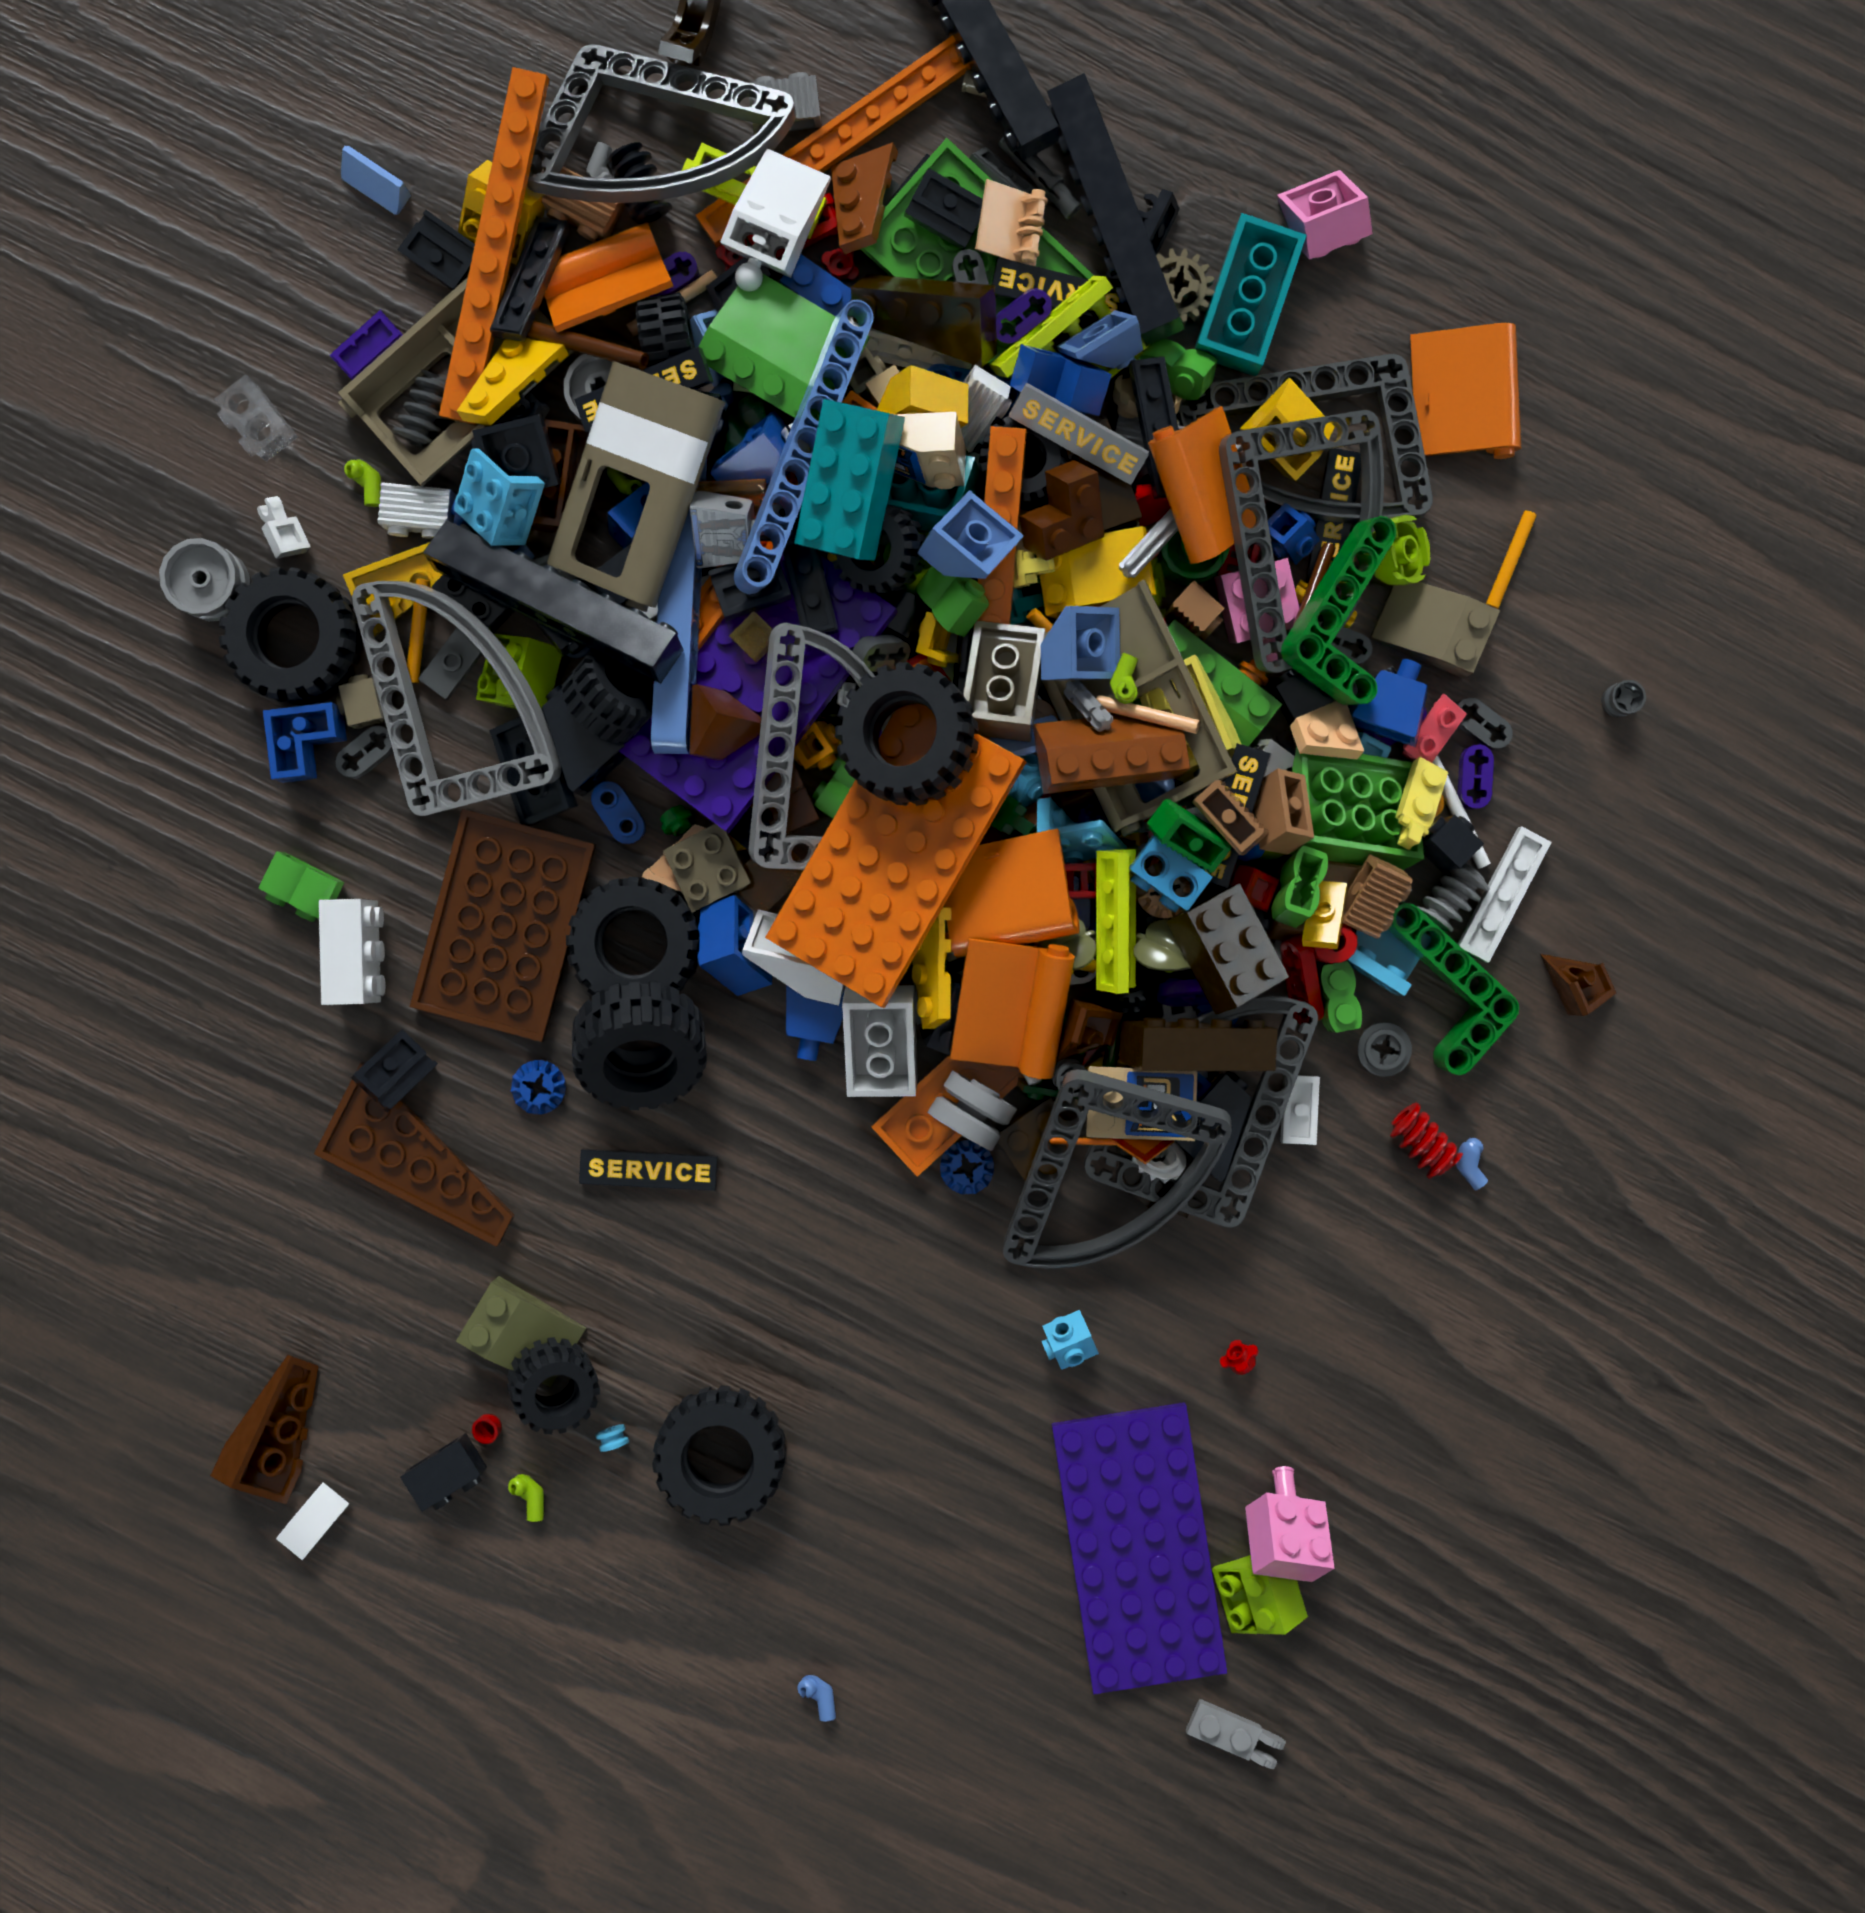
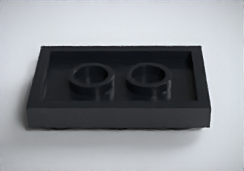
M521 716L489 730L500 763L534 755V750ZM543 764L539 767L531 768V775L549 771L548 765ZM510 767L507 771V780L513 786L518 785L520 774L516 768ZM563 770L560 777L553 783L511 794L520 823L525 826H532L578 806L574 793L567 786Z

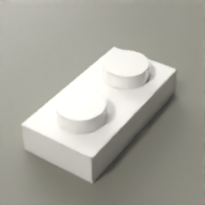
M1283 1074V1089H1284V1087L1286 1086V1077H1285L1284 1074ZM1298 1075L1281 1119V1143L1317 1145L1319 1076Z

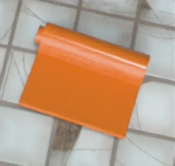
M645 222L560 256L544 297L556 333L598 316L613 313L618 308L674 286L648 222Z
M1494 323L1410 334L1413 396L1425 456L1486 450L1487 453L1494 454L1495 459L1514 457L1515 451L1522 448L1516 325L1513 323Z
M1223 406L1213 409L1183 429L1174 431L1173 426H1168L1152 433L1154 439L1148 442L1190 564L1200 563L1216 557L1234 544L1219 455L1221 440L1226 435L1231 434ZM1231 445L1232 452H1238L1236 445ZM1242 463L1233 465L1234 470L1243 467ZM1239 474L1236 478V487L1242 493H1247L1250 486L1246 475ZM1245 509L1242 513V522L1245 527L1252 528L1256 523V516L1250 509Z
M1058 828L982 844L977 847L944 905L951 908V920H947L948 932H945V939H951V952H953L956 958L966 956L969 938L1025 945L1079 934V918L1076 906L1069 897Z
M969 938L950 1059L1019 1067L1022 1074L1031 1078H1053L1075 958L1072 953H1069V948L1059 944H1049L1048 948Z

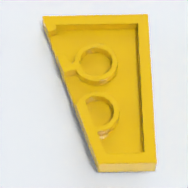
M526 338L525 342L505 339L457 409L462 421L491 426L521 399L519 392L531 381L539 383L546 376L544 370L553 361L556 360L561 363L569 355L563 344Z
M429 543L343 574L351 596L357 586L375 581H407L416 583V579L419 578L430 580V588L434 589L432 585L442 574L434 571L423 553ZM373 594L366 598L367 604L375 600ZM389 597L395 620L414 605V601ZM380 613L370 615V618L380 617ZM380 623L374 627V637L385 629Z
M949 907L942 908L912 960V979L916 984L918 996L917 1013L921 1017L922 1029H935L950 1019L951 976L945 971L947 953H951V939H945V920H951V908Z

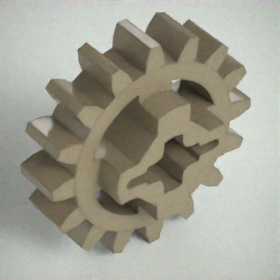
M1173 248L1169 249L1166 259L1160 253L1156 256L1162 271L1175 267L1169 273L1163 274L1183 326H1185L1188 316L1194 322L1197 321L1199 318L1198 310L1206 312L1209 307V303L1206 300H1211L1214 294V290L1208 288L1213 285L1214 277L1205 276L1210 267L1209 264L1199 266L1197 264L1200 258L1199 254H1196L1192 259L1187 258V249H1183L1180 256H1176ZM1189 272H1191L1194 275L1196 280L1192 278ZM1177 277H1179L1181 291L1178 293L1177 298L1175 299V291L1173 284L1176 282ZM1186 301L1192 303L1187 307L1179 308Z

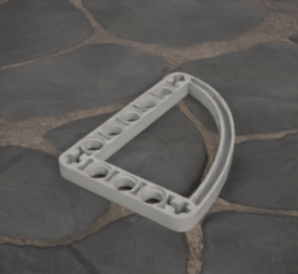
M375 581L361 584L355 588L352 595L353 607L406 800L414 814L426 816L550 784L560 777L562 771L550 729L531 687L514 659L481 620L460 603L425 585L407 581ZM373 594L375 600L367 604L366 598ZM389 597H399L415 601L433 609L452 622L475 644L494 668L509 692L531 741L534 755L438 780ZM380 613V617L370 618V615ZM378 623L386 631L385 639L381 643L375 639L373 634L374 627ZM387 657L391 658L395 664V670L391 676L384 673L382 666L384 659ZM396 690L404 697V705L401 709H396L392 704V694ZM404 724L409 725L413 730V739L409 743L405 742L401 737V728ZM414 757L418 758L422 763V773L419 776L414 775L410 770V762ZM543 764L548 765L549 771L531 775V768L539 767ZM510 767L516 768L520 774V781L517 786L511 785L507 780V771ZM481 775L486 776L490 781V790L487 794L482 793L477 787V780ZM415 782H426V785L416 787ZM451 783L457 784L461 790V796L457 802L453 801L448 795V787ZM429 796L430 802L422 804L421 798Z
M790 623L778 624L773 628L769 637L749 855L761 867L804 870L822 837L786 835L805 644L815 647L835 659L852 676L859 687L863 685L860 679L866 674H869L871 677L875 676L857 655L833 637L806 626ZM788 630L789 635L795 637L794 643H789L787 646V655L794 656L793 662L786 659H777L778 654L785 656L786 646L780 643V637L786 636ZM787 665L792 671V679L788 684L781 686L777 683L775 674L780 667ZM784 701L789 707L788 715L782 721H776L772 716V708L776 703ZM894 712L884 722L881 728L882 733ZM775 737H782L785 741L784 751L778 756H772L768 751L769 742ZM772 772H778L782 779L780 787L775 791H769L765 787V779ZM768 807H775L778 811L777 821L769 826L764 825L761 821L762 812ZM761 830L767 833H776L775 837L768 835V845L774 848L773 853L767 854L766 859L759 854V849L765 848L767 837L760 834ZM800 843L806 844L808 853L805 859L798 862L793 861L791 852L794 846Z

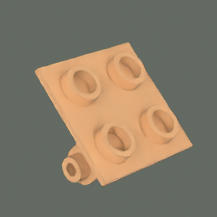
M986 179L975 249L1003 259L1036 266V260L1040 254L1038 250L1040 236L1043 235L1041 228L1045 222L1043 219L1044 209L1048 203V199L1045 197L1046 192L1041 189H1033L1032 193L1029 194Z

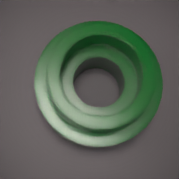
M682 805L672 807L661 816L660 821L663 824L661 829L666 835L673 834L674 836H679L691 827L690 822L694 816L690 810H685Z

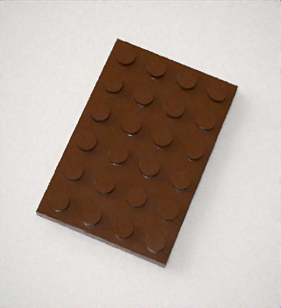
M462 809L409 1007L544 1042L569 946H566V935H570L571 926L568 924L571 916H575L579 910L577 905L583 898L596 844Z

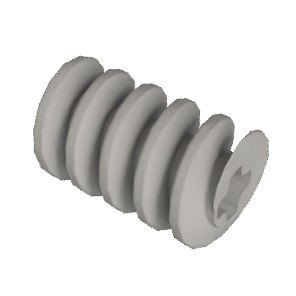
M1467 862L1460 869L1449 871L1452 877L1443 876L1440 882L1443 887L1434 886L1431 890L1434 898L1425 896L1422 899L1425 908L1417 906L1436 925L1449 932L1454 930L1449 923L1450 919L1458 922L1463 920L1458 912L1459 909L1468 912L1472 910L1467 900L1469 898L1477 902L1481 900L1476 890L1478 888L1487 892L1490 890L1484 877Z

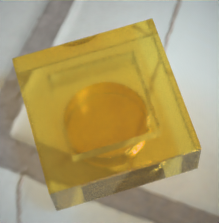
M753 611L729 637L757 663L768 652L769 637L773 629Z

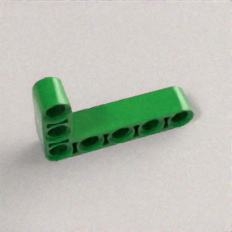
M1386 516L1366 519L1354 526L1281 647L1283 660L1289 666L1343 705L1367 704L1377 694V683L1374 677L1332 646L1331 643L1395 540V524ZM1372 527L1376 531V540L1373 539L1371 534ZM1355 556L1358 558L1359 561L1358 570L1354 566ZM1337 584L1341 589L1340 599L1337 597L1336 594ZM1319 613L1323 616L1324 625L1322 628L1319 626L1318 623ZM1301 643L1306 647L1305 657L1300 653ZM1328 662L1331 664L1332 674L1330 677L1326 671V666ZM1354 682L1357 684L1358 687L1357 696H1355L1353 693Z
M1400 902L1398 903V908L1395 909L1394 919L1388 930L1471 1006L1440 1041L1433 1052L1434 1063L1438 1068L1454 1075L1466 1074L1516 1019L1519 1014V1003L1505 987L1417 906L1411 903ZM1401 909H1404L1407 919L1403 925L1399 926L1396 921V915ZM1428 931L1431 935V942L1426 948H1423L1421 946V937ZM1450 954H1453L1455 964L1452 969L1447 970L1445 961ZM1477 976L1479 987L1472 993L1469 985L1471 980ZM1501 999L1503 1008L1496 1015L1494 1013V1004ZM1479 1024L1481 1029L1480 1035L1477 1039L1473 1040L1471 1031L1473 1027ZM1454 1050H1457L1458 1060L1450 1066L1449 1056Z

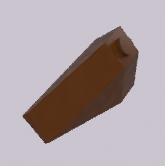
M291 1355L286 1356L226 1441L210 1475L212 1478L232 1489L287 1504L302 1469L303 1460L300 1459L302 1440L307 1439L308 1429L305 1428L307 1410L312 1406L318 1365Z

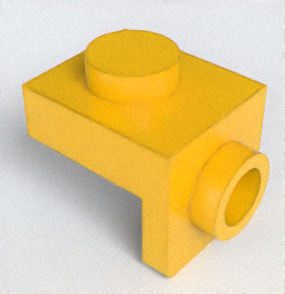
M926 611L925 618L920 624V637L915 652L928 656L927 662L936 666L947 667L948 663H958L959 654L946 650L951 633L943 628L933 615V612Z

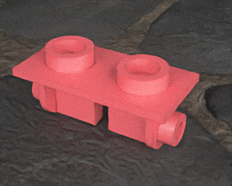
M1443 693L1438 701L1434 702L1432 709L1422 721L1416 747L1404 744L1402 755L1411 761L1422 757L1432 763L1467 713Z

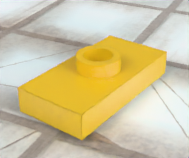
M1322 881L1318 885L1320 891L1319 904L1314 914L1305 921L1302 944L1307 947L1338 949L1348 886L1347 883Z

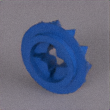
M534 1060L523 1064L512 1077L510 1092L514 1097L516 1105L520 1106L527 1113L541 1115L554 1110L560 1105L565 1096L566 1082L562 1072L554 1064L544 1060ZM542 1074H544L542 1086L547 1088L551 1094L548 1092L539 1093L532 1100L533 1089L525 1081L537 1082Z
M971 1140L958 1141L950 1146L941 1158V1177L945 1184L962 1195L976 1194L987 1187L994 1174V1161L988 1149ZM961 1154H965L970 1163L982 1162V1164L977 1165V1168L972 1170L973 1181H970L964 1172L953 1173V1171L962 1166L961 1160L963 1159Z

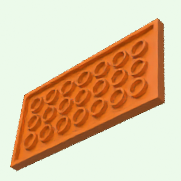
M910 704L897 709L879 738V750L882 758L894 766L909 765L921 759L929 751L935 740L937 722L934 713L922 704ZM974 734V739L979 744L977 753L970 754L969 760L973 762L969 773L963 770L958 776L962 782L955 789L952 786L944 789L946 796L939 800L930 797L927 798L928 802L924 805L916 806L912 802H909L907 806L896 805L892 801H885L860 786L857 780H855L765 938L881 1008H885L1027 762L983 736Z

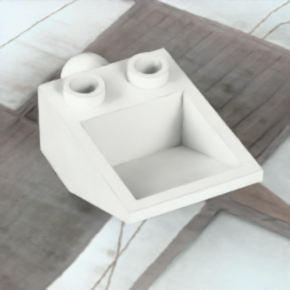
M766 149L736 203L720 241L727 250L748 259V262L741 264L735 273L736 283L742 290L750 292L760 287L763 281L761 265L791 278L830 183L831 176L770 149ZM748 235H754L752 239L755 243L752 246L745 245L744 241ZM782 248L785 249L782 259L777 260V251Z
M758 909L742 955L805 998L839 1006L845 985L766 939L765 937L778 914Z

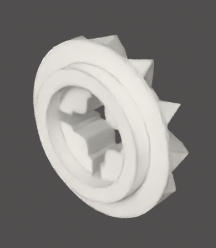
M1174 1141L1172 1145L1155 1157L1162 1158L1166 1156L1163 1162H1153L1151 1160L1145 1165L1135 1157L1132 1158V1162L1139 1165V1173L1146 1172L1150 1175L1151 1181L1155 1178H1160L1165 1184L1170 1179L1177 1180L1186 1167V1156L1182 1148Z

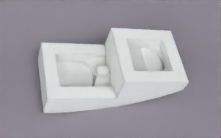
M323 1482L276 1539L303 1560L348 1507L349 1503Z

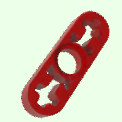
M1297 934L1280 945L1282 963L1289 975L1285 979L1288 998L1303 1001L1313 1006L1317 1011L1318 1021H1320L1324 1017V1009L1313 947L1303 946V935ZM1303 1008L1300 1013L1294 1012L1293 1014L1294 1019L1299 1024L1302 1022L1308 1023L1310 1019L1305 1014L1306 1008Z

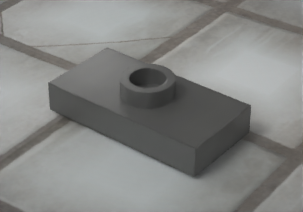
M987 147L972 153L969 157L973 163L995 182L1029 194L1032 193L1033 189H1036Z
M456 628L418 679L444 699L449 700L483 654L460 629Z

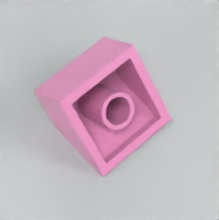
M1340 170L1277 195L1289 229L1307 235L1302 252L1309 260L1323 257L1330 251L1342 246L1356 244L1360 239L1373 234L1368 196Z

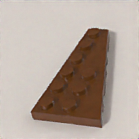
M364 1062L359 1064L356 1072L365 1064ZM351 1080L314 1155L498 1247L515 1216L511 1210L402 1100L387 1113L379 1102H375L360 1086Z

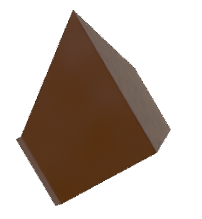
M698 684L692 685L690 755L717 761L723 760L760 735L762 717L726 691Z
M1540 954L1568 1015H1588L1617 993L1603 963L1592 964Z
M1072 998L1061 1032L1056 1062L1105 1044L1113 1046L1123 1013Z

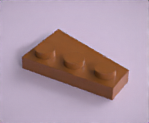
M893 142L831 166L839 246L844 254L877 243L885 210L882 202L885 190L890 188L892 176L890 169L892 162H896L898 149Z

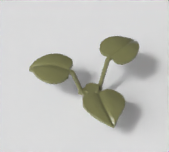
M1119 837L1127 846V849H1136L1137 857L1141 852L1138 849V845L1129 839ZM1096 858L1089 859V863H1096ZM1091 870L1089 873L1094 880V870ZM1079 919V934L1040 941L1037 947L1048 948L1049 944H1059L1068 947L1069 953L1075 956L1073 970H1078L1091 963L1096 954V932L1093 930L1086 932L1083 922ZM1168 919L1155 921L1147 927L1145 935L1142 933L1136 935V945L1133 951L1134 957L1141 965L1161 971L1191 969L1167 924Z

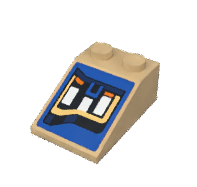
M957 413L894 414L905 417L894 472L928 487L951 489L954 486H963L965 483L966 447Z
M1089 1066L1090 1072L1197 1102L1198 1071H1141L1136 1068ZM1111 1091L1106 1093L1103 1098L1110 1103H1116L1121 1101L1123 1096L1118 1092ZM1150 1101L1141 1102L1137 1106L1143 1112H1152L1157 1108ZM1089 1110L1087 1114L1086 1137L1195 1141V1139L1093 1110ZM1177 1111L1173 1113L1172 1118L1178 1122H1185L1191 1118V1115L1186 1111Z

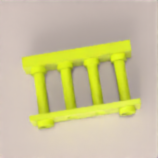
M1092 276L1052 310L1045 320L991 362L989 365L996 375L1006 378L1010 376L1012 378L1021 344L1056 352L1052 347L1054 344L1053 339L1061 332L1068 333L1072 337L1082 331L1078 317L1088 309L1089 311L1094 310L1099 319L1111 313V310L1105 303V294L1113 287L1106 276ZM1142 339V346L1144 351L1147 347ZM1143 351L1134 356L1136 360L1139 359ZM1090 363L1112 374L1111 378L1121 370Z

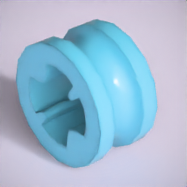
M624 1424L606 1428L595 1434L596 1439L601 1441L599 1446L600 1452L610 1451L629 1443V1437L623 1434V1431L626 1429Z

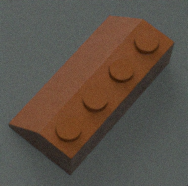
M1170 709L1161 710V711H1165V712L1172 713ZM1112 715L1114 720L1110 724L1111 728L1108 731L1103 730L1101 732L1096 731L1086 718L1033 724L1043 794L1179 779L1190 769L1185 734L1182 730L1123 715Z

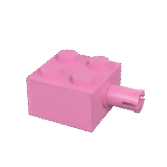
M1288 558L1274 562L1285 628L1289 630L1292 629L1299 611V604ZM1239 571L1214 577L1219 602L1225 608L1222 614L1229 643L1251 640ZM1258 578L1253 585V590L1257 597L1264 598L1268 587L1264 580ZM1264 613L1259 619L1262 631L1268 633L1273 628V619L1267 613ZM1275 637L1263 639V644L1276 642ZM1277 653L1267 655V662L1278 660Z
M1288 1466L1277 1467L1275 1470H1272L1276 1494L1265 1493L1245 1507L1253 1574L1313 1582L1335 1569L1325 1501L1296 1496L1294 1469Z

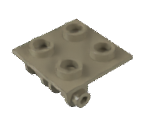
M716 824L663 850L692 913L733 892H739L751 884L729 834Z

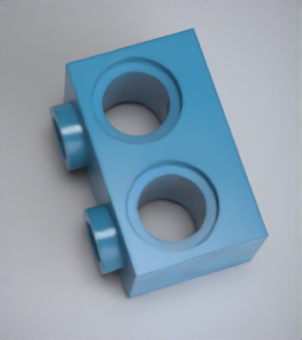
M1155 835L1149 839L1129 867V872L1133 875L1130 881L1145 892L1152 888L1161 895L1158 901L1174 913L1178 909L1187 912L1212 879L1210 874L1195 863L1193 864L1186 857L1177 854L1175 850L1172 851L1170 847L1167 848L1165 844H1161ZM1149 856L1157 857L1162 863V870L1157 876L1147 874L1144 869L1145 860ZM1178 877H1184L1190 883V891L1185 897H1179L1173 891V883Z

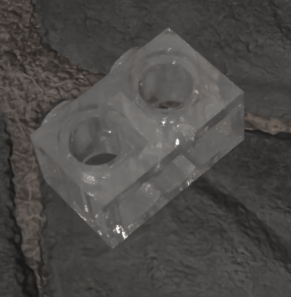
M246 374L213 399L221 409L217 415L230 430L234 427L242 436L238 441L251 457L257 454L267 462L298 438L297 434L257 383ZM249 400L248 409L243 413L237 414L238 405L242 401ZM265 427H270L269 436L265 440L259 441V432Z

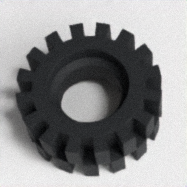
M1136 962V987L1129 988L1133 993L1115 994L1096 990V1005L1122 1012V1020L1132 1018L1133 1021H1139L1140 1015L1143 1018L1149 1017V1012L1153 1013L1155 1010L1158 979L1157 977L1155 978V973L1152 970L1147 972V967L1141 965L1138 968Z

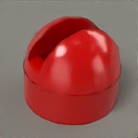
M484 1414L472 1425L474 1438L482 1444H490L495 1441L502 1430V1422L494 1414Z

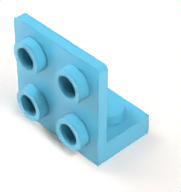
M472 448L465 465L458 494L455 498L454 511L491 546L526 545L545 483L537 476H508L480 449Z
M1051 797L1037 799V833L1059 829L1064 863H1083V861L1089 859H1096V851L1127 849V846L1104 821L1097 820L1077 824Z
M1396 915L1397 924L1399 926L1403 925L1405 920ZM1356 930L1355 934L1357 935L1358 945L1355 953L1346 961L1349 962L1353 969L1392 994L1405 996L1412 985L1406 980L1418 963L1419 958L1389 930L1382 932L1378 939ZM1424 933L1421 937V946L1426 948L1431 942V937Z

